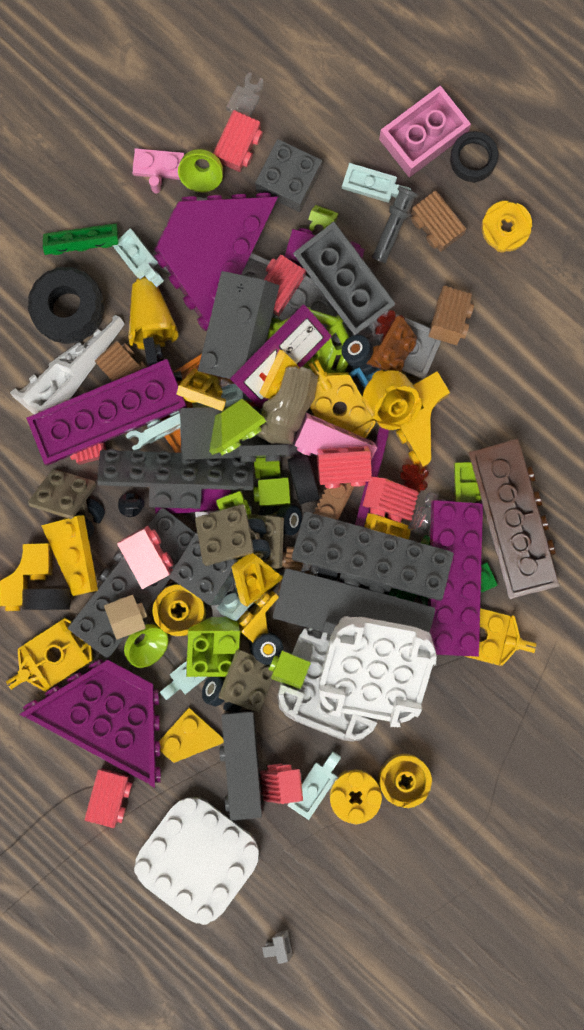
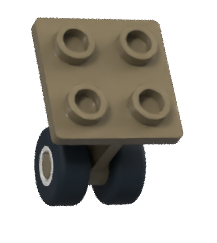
M56 469L51 470L28 501L30 507L66 517L67 519L84 515L88 539L94 533L92 522L101 523L105 515L104 508L97 501L88 498L96 487L95 481Z
M243 504L195 518L202 561L205 566L237 557L242 559L245 555L252 553L261 560H264L271 554L269 543L266 540L260 539L267 532L265 522L258 518L248 519L246 507Z
M283 505L279 511L278 506L261 507L258 515L249 514L248 516L249 519L258 518L265 522L267 532L260 539L266 540L269 543L271 554L263 562L271 568L282 567L283 535H295L300 529L302 514L295 505Z
M236 650L226 678L209 677L202 688L203 701L211 706H219L225 702L223 709L229 712H237L244 707L259 713L273 680L271 679L273 672L269 670L270 665L260 663L251 654Z

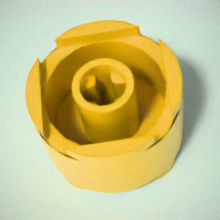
M379 370L375 372L365 387L362 396V402L380 427L387 430H397L405 422L411 423L418 416L422 406L416 388L403 373L394 370Z
M172 585L165 588L157 596L153 604V617L156 624L162 631L172 636H187L188 628L204 621L206 615L204 601L181 585ZM177 604L186 608V612L182 613L181 618L173 613V610L177 609Z
M397 754L385 761L379 771V786L383 795L390 803L398 807L412 808L426 800L431 789L432 777L428 767L419 758L411 754ZM403 774L412 778L408 781L409 785L406 787L403 784H398L401 781L400 776Z
M344 771L337 776V779L330 788L331 807L334 813L347 823L357 825L367 822L379 811L382 801L380 787L376 780L365 771ZM351 791L355 793L361 792L359 795L361 800L359 802L356 800L350 801L351 796L349 793Z

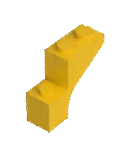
M438 371L413 385L418 391L422 402L421 410L411 423L405 422L400 425V429L395 431L401 444L406 443L410 449L408 456L414 466L419 465L421 469L426 467L431 461V412L440 401L447 398L450 394Z
M23 544L22 559L14 573L0 581V607H5V611H21L22 590L28 589L27 576H30V580H46V575H52V548L50 544Z

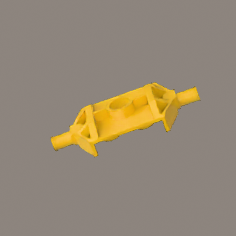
M318 359L314 360L318 370L313 362H311L309 366L313 373L318 376L315 399L310 406L315 417L366 438L376 424V421L363 404L362 396L349 372L327 373L326 371L324 372ZM337 402H344L346 410L342 414H336L332 411L333 405Z
M480 608V628L485 630L486 639L483 642H479V657H464L503 666L514 652L519 651V649L534 653L537 643L520 638L515 616H508Z
M67 618L62 619L18 648V674L6 680L11 690L22 682L27 681L43 691H48L51 687L89 662L94 661L93 648L68 629L72 622ZM53 647L61 651V658L57 662H52L48 658V651Z

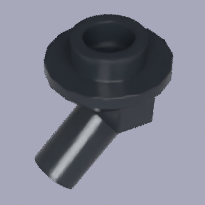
M132 492L125 493L118 501V509L126 517L139 515L144 507L143 499Z

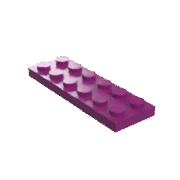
M166 359L29 416L26 419L44 465L48 466L175 413L181 408H187V405L182 396L176 395L179 385L170 363Z
M431 501L430 546L454 553L443 599L438 601L428 598V606L435 608L430 634L436 655L479 657L483 504Z

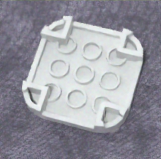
M343 617L330 637L319 678V700L330 710V714L336 717H340L341 713L356 714L363 717L390 721V727H400V723L409 721L414 716L418 718L422 711L421 703L432 667L436 665V652L431 634L416 627L365 617Z
M308 627L304 628L296 642L292 655L309 661L311 664L300 690L283 683L280 684L277 696L279 709L290 719L341 740L351 742L362 740L374 730L378 719L341 713L340 717L330 714V710L319 700V678L330 639L326 638V632Z
M187 797L179 800L170 809L141 848L136 858L134 871L138 880L148 890L182 916L195 923L206 925L216 920L225 911L250 877L258 863L259 848L256 839L250 832L248 833L234 821L230 820V818L212 806L207 800L201 797Z

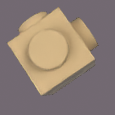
M133 595L104 605L116 639L146 629L143 618L147 617L142 602L137 604Z

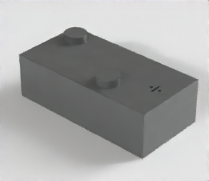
M332 222L293 253L354 335L396 304L335 222Z
M221 271L198 371L230 379L266 343L280 285L262 279Z
M254 711L223 713L221 716L224 746H219L220 761H225L228 788V796H225L226 811L230 813V820L262 818L263 808Z

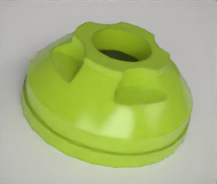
M192 150L182 157L178 166V176L181 182L190 190L203 193L210 192L220 185L223 178V166L215 154L206 150ZM204 159L210 166L202 169L196 165V161Z
M146 624V629L130 634L126 640L124 653L127 660L135 667L144 668L151 666L164 655L167 649L168 636L155 624ZM145 634L144 639L140 643L134 644L137 637Z

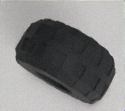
M57 267L53 270H48L35 281L29 292L28 311L31 320L41 334L54 342L70 344L84 341V339L95 333L103 320L105 305L102 292L97 283L87 273L77 268ZM75 294L80 298L79 308L72 316L62 318L54 315V303L60 296Z

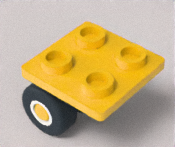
M270 589L254 602L255 605L250 611L246 610L238 619L240 632L250 639L249 649L251 654L257 661L266 665L271 664L274 655L279 657L283 651L281 640L267 630L265 612L279 598Z

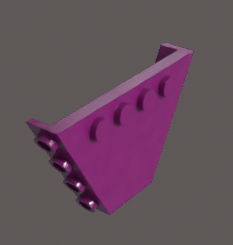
M271 193L256 194V198H246V194L231 195V199H222L221 195L207 196V200L197 201L195 196L182 197V201L175 205L154 249L156 252L154 257L160 267H166L171 274L168 278L174 288H180L185 295L182 299L189 310L194 309L199 316L197 322L203 331L208 330L221 271L242 274L278 198L271 197Z
M100 659L89 666V672L81 675L79 672L67 679L68 685L61 689L56 686L45 693L46 698L42 701L37 702L33 700L22 707L24 712L19 715L30 719L150 784L154 788H156V783H161V767H156V757H160V741H155V731H160V717L155 715V705H159V690H154L152 683L109 660L103 662Z

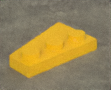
M84 515L41 525L72 595L76 596L98 591Z

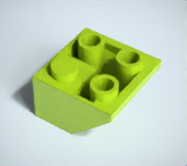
M240 399L215 415L209 449L212 455L219 452L221 455L227 452L230 453L241 445L240 439L244 441L261 432L260 426L266 420L245 400Z
M210 617L188 628L186 677L227 676L235 652L239 650L240 628L238 620L235 621L227 617Z

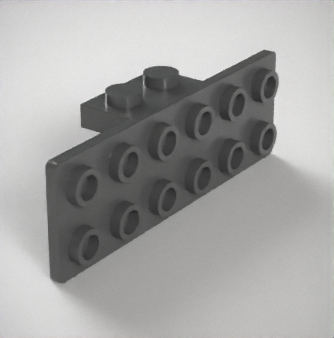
M212 407L181 408L179 410L181 456L183 460L241 458V462H256V458L265 457L266 462L281 461V457L303 455V453L297 450L294 441L293 445H271L270 442L257 435L244 441L240 439L241 445L230 453L227 452L221 455L219 452L212 455L209 449L215 415L220 413L221 410ZM252 407L261 415L262 408ZM309 407L306 413L315 416Z
M101 450L97 484L101 486L149 487V507L200 509L201 489L253 490L252 462H241V458L183 460L181 453L166 451Z
M161 508L148 525L151 530L154 529L161 540L159 545L163 553L167 552L173 561L172 569H174L196 533L167 510ZM120 549L113 556L115 562L111 567H105L98 575V591H95L68 626L72 633L106 658L111 656L125 637L116 639L104 605L133 595L136 603L142 602L146 611L171 579L169 578L170 575L142 589Z
M305 512L293 550L292 560L341 573L339 582L351 586L361 587L386 595L389 594L392 587L441 601L454 553Z
M285 569L273 618L326 632V638L330 639L333 630L343 617L376 619L416 627L430 633L435 608L299 571Z

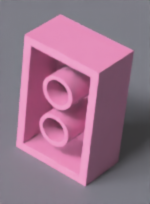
M439 86L382 128L379 140L410 178L454 145L460 136L468 133L471 123L444 89Z

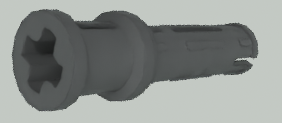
M398 186L397 190L399 193L393 206L389 207L390 217L372 255V258L383 263H387L388 256L404 220L410 218L409 211L415 198L419 197V194L401 186Z

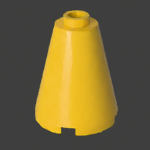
M146 277L138 278L132 284L129 343L131 346H133V343L137 344V349H144L143 339L153 337L156 344L164 347L165 341L170 339L172 343L176 341L179 337L178 329L159 287H156Z

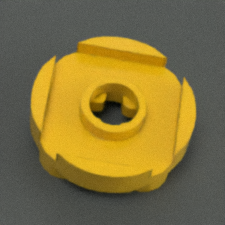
M509 201L497 202L487 210L482 221L483 237L498 252L517 250L527 242L530 236L532 218L528 210L521 204ZM502 221L513 224L511 232L501 229Z

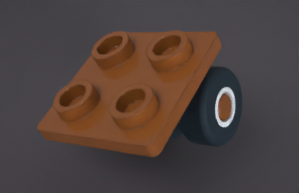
M397 316L381 345L373 347L365 336L353 335L344 342L341 350L342 356L351 365L353 370L360 367L364 375L372 374L377 368L383 371L394 370L401 372L408 354L416 346L417 336L404 318Z

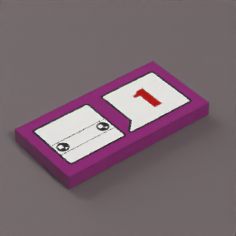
M303 304L230 379L261 409L264 402L269 399L264 398L259 392L279 350H283L299 367H302L332 336Z

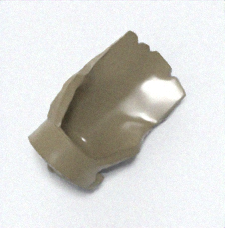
M297 367L285 368L280 390L274 397L264 402L261 415L266 422L260 426L262 431L256 434L257 436L270 442L271 445H293L295 432L301 427L305 413L315 399L318 376L312 370L303 367L299 369Z

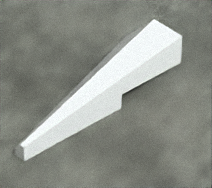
M115 315L112 317L113 321L105 329L100 331L97 328L95 333H93L94 337L84 344L78 342L49 363V367L39 377L31 376L28 385L20 391L15 388L10 394L32 414H37L70 400L95 366V360L106 351L125 323L119 316Z

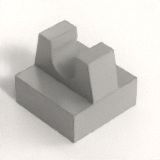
M286 930L277 932L272 938L273 941L267 942L266 946L262 947L264 958L276 956L278 964L288 962L292 958L291 944L288 931Z

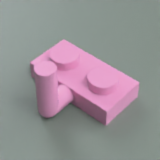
M135 149L133 176L150 177L149 184L152 192L159 193L161 191L162 178L180 180L178 166L184 153Z

